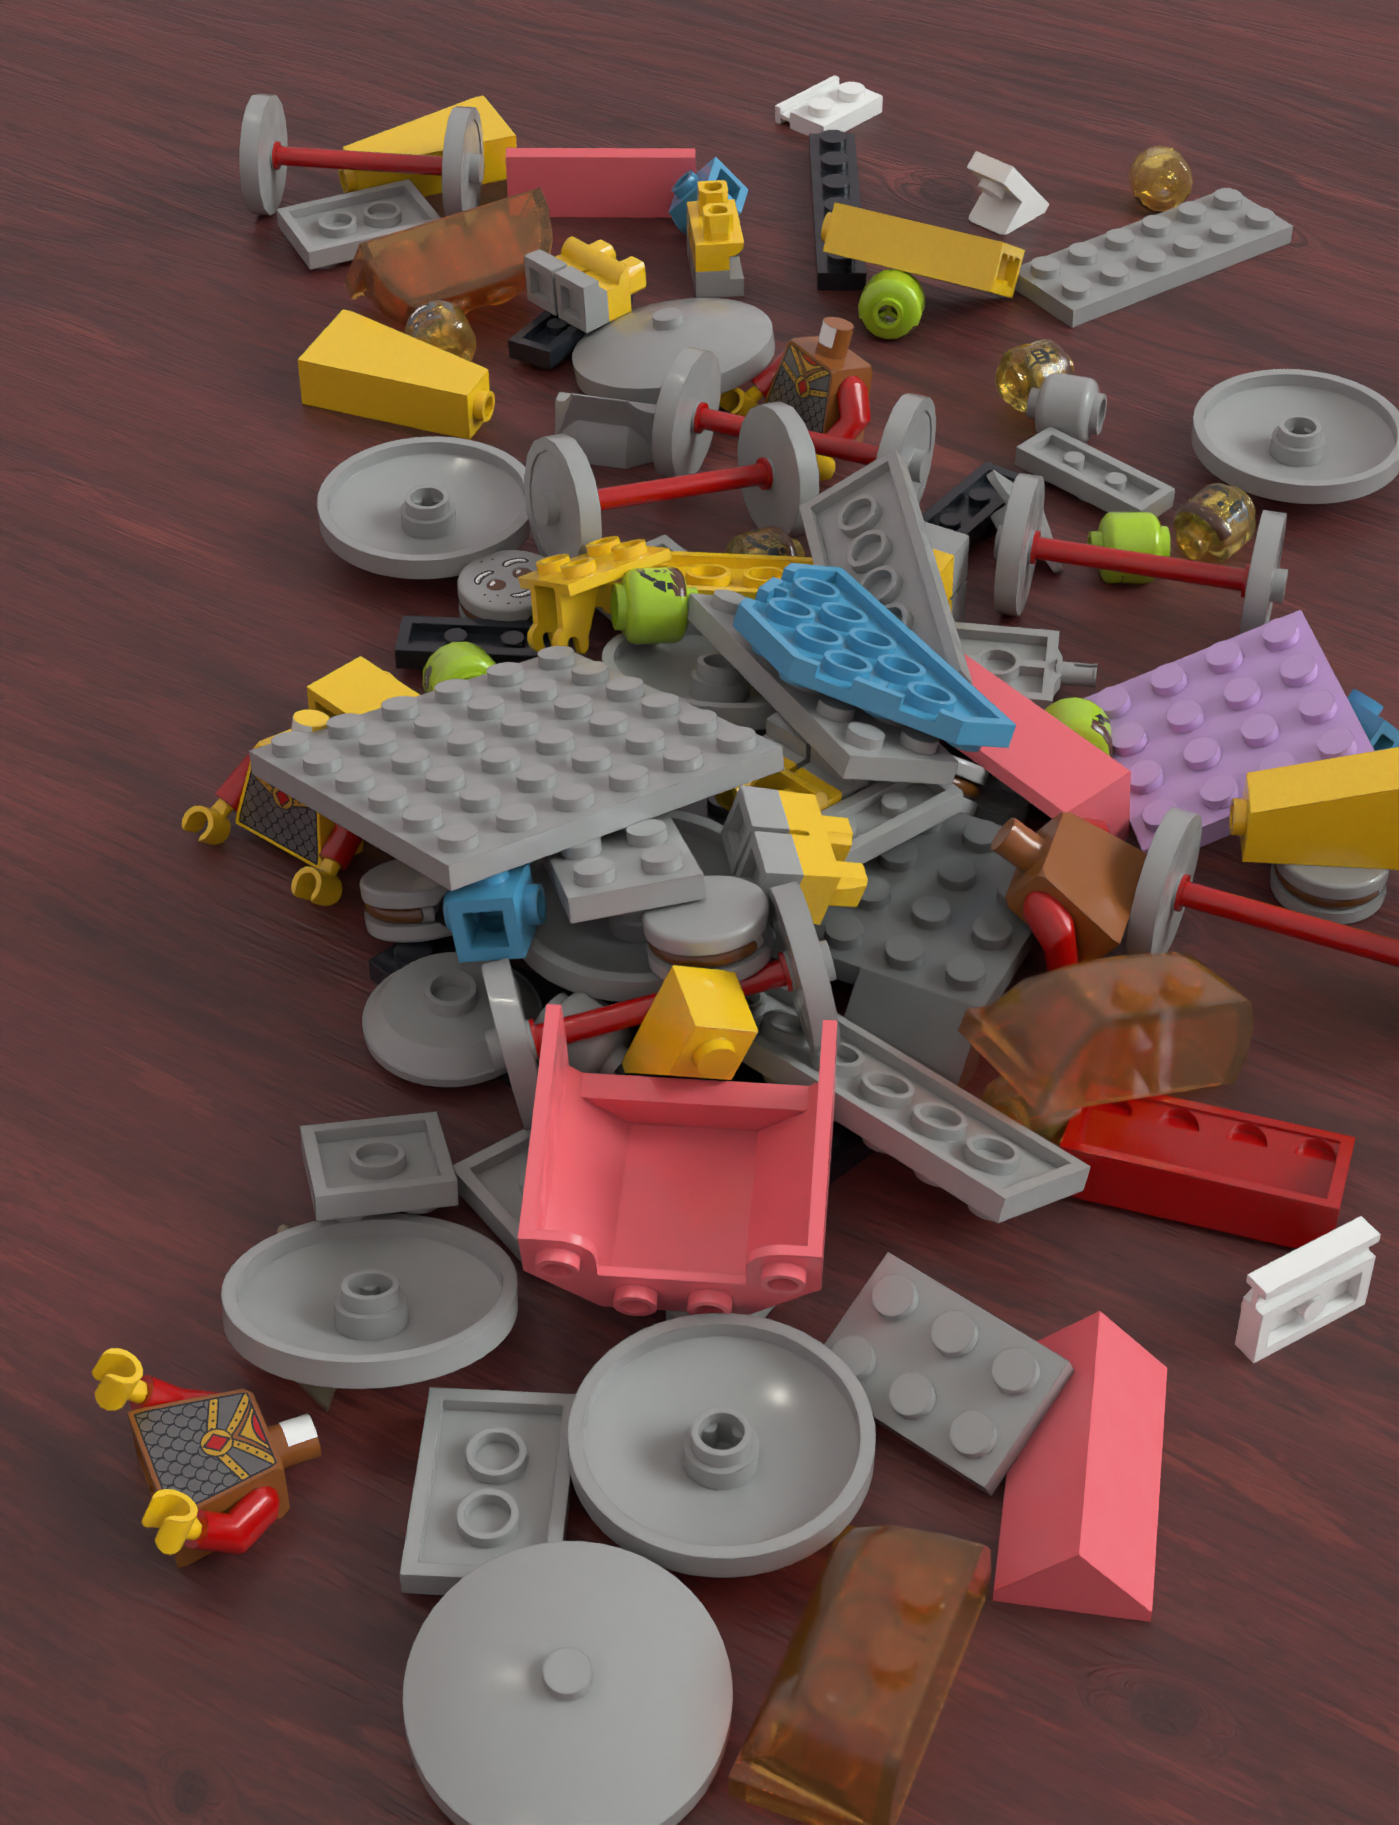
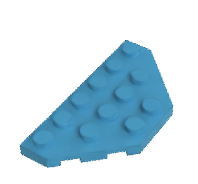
M790 563L784 568L781 579L772 577L758 588L755 600L746 597L739 603L732 626L752 645L751 649L756 654L764 657L779 672V677L786 683L815 690L859 707L874 717L893 720L945 740L948 744L960 750L978 752L982 746L1009 748L1016 724L843 568Z

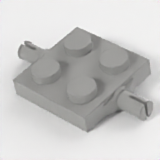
M954 622L964 654L1044 710L1053 703V697L1060 689V684L1092 688L1096 686L1097 663L1063 662V656L1058 649L1060 631Z

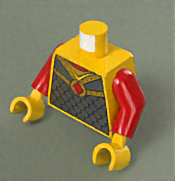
M300 710L293 715L292 728L284 732L319 731L327 727V721L330 718L325 713L317 710ZM274 736L260 740L252 749L271 744V739ZM249 753L215 792L219 799L211 808L193 806L184 814L182 819L183 830L196 833L208 821L207 829L201 834L198 841L208 845H217L223 843L230 834L231 824L228 816L234 810L237 812L235 822L237 825L313 866L301 868L295 874L291 889L294 896L305 900L311 899L312 903L322 906L332 905L340 899L342 883L336 875L339 869L347 870L354 855L363 851L362 838L253 775Z

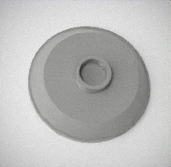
M457 952L439 953L413 961L385 978L371 993L362 1016L364 1040L371 1055L392 1074L413 1083L434 1087L474 1085L507 1073V1068L494 1070L484 1032L496 1028L481 965L494 962L495 960L459 963ZM512 968L526 1020L533 1018L535 1022L543 1010L540 997L528 979Z

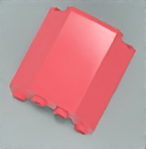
M546 1004L518 1231V1244L523 1271L597 1305L613 1307L618 1312L631 1316H647L655 1313L657 1310L683 1311L689 1315L705 1313L751 1315L821 1290L836 1090L838 1020H823L819 1082L809 1086L583 1073L569 1066L562 1005Z

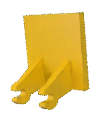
M609 536L587 543L585 545L587 553L570 558L569 554H558L537 561L535 563L537 571L518 577L520 588L528 589L531 592L533 625L530 627L527 635L530 648L536 653L544 649L543 635L547 632L551 647H569L568 640L572 637L576 652L585 654L589 647V633L600 586L623 578L630 569L651 568L672 560L670 548L646 546L645 539H636L622 543L619 536Z

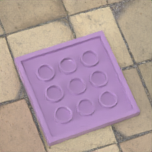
M1302 610L1273 619L1262 626L1230 639L1217 642L1208 648L1174 662L1161 665L1152 671L1083 698L1101 707L1109 718L1114 750L1112 758L1131 771L1129 821L1141 850L1146 854L1164 815L1172 807L1194 812L1202 817L1200 847L1229 836L1232 798L1243 797L1246 773L1375 751Z

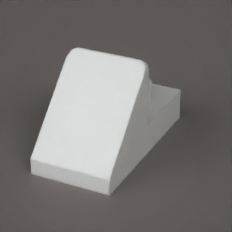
M978 151L974 153L967 169L980 181L977 187L982 191V194L969 215V220L972 223L999 235H1006L1046 212L1049 203L1013 166Z

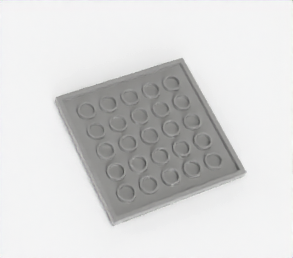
M567 646L544 648L538 652V657L521 663L504 662L494 664L487 668V674L472 679H450L439 682L434 687L435 691L416 697L397 696L389 698L381 703V708L364 714L347 713L336 715L328 719L326 728L319 731L284 732L274 736L271 739V744L249 750L253 775L450 891L784 770L782 745L755 734L752 728L738 726L718 717L711 710L700 709L680 700L676 694L664 693L646 685L640 678L628 677L608 668V665L604 662L593 661L577 654L571 647Z

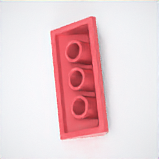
M506 148L509 217L672 218L668 213L674 197L672 188L680 177L689 170L696 173L695 148Z
M964 654L973 686L1016 724V728L1009 748L982 746L978 752L958 750L1053 819L1060 812H1071L1078 817L1103 820L1110 827L1112 835L1125 841L1129 835L1131 771Z
M1098 1311L1037 1341L1067 1359L1075 1371L1006 1473L993 1601L1151 1622L1167 1367L1106 1315Z

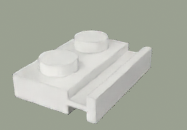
M834 75L775 105V122L781 124L788 121L790 122V129L808 137L809 134H820L826 130L845 132L882 112L883 96L866 89L864 85L858 82L839 84V77Z
M1360 1216L1247 1274L1246 1282L1252 1289L1243 1296L1235 1345L1254 1364L1365 1305L1376 1258L1369 1250V1247L1379 1242L1381 1234Z

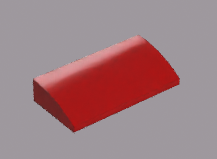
M1085 1078L1059 1148L1091 1166L1084 1190L1069 1197L1298 1249L1336 1229L1356 1137Z

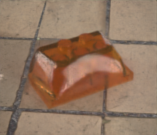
M536 188L360 243L344 281L351 300L366 296L386 317L407 327L409 326L406 325L408 318L422 305L436 300H443L453 305L452 308L456 314L443 307L444 304L442 302L436 301L435 305L437 306L433 307V309L418 314L412 325L409 326V328H412L416 322L422 326L443 319L451 320L461 317L471 310L489 304H502L512 299L514 296L527 290L524 255L538 249L551 254L553 232L549 208L541 188ZM428 312H432L434 316L442 315L439 318L426 320L428 319L426 317Z
M1166 952L1094 959L1066 965L1025 978L990 1006L968 1008L958 1031L1039 1114L1235 1083L1245 1063L1254 1029L1252 1002L1224 978L1190 954Z
M848 1524L836 1537L730 1772L728 1777V1795L810 1825H896L988 1594L991 1578V1550L983 1544L941 1533L885 1524H865L860 1527Z

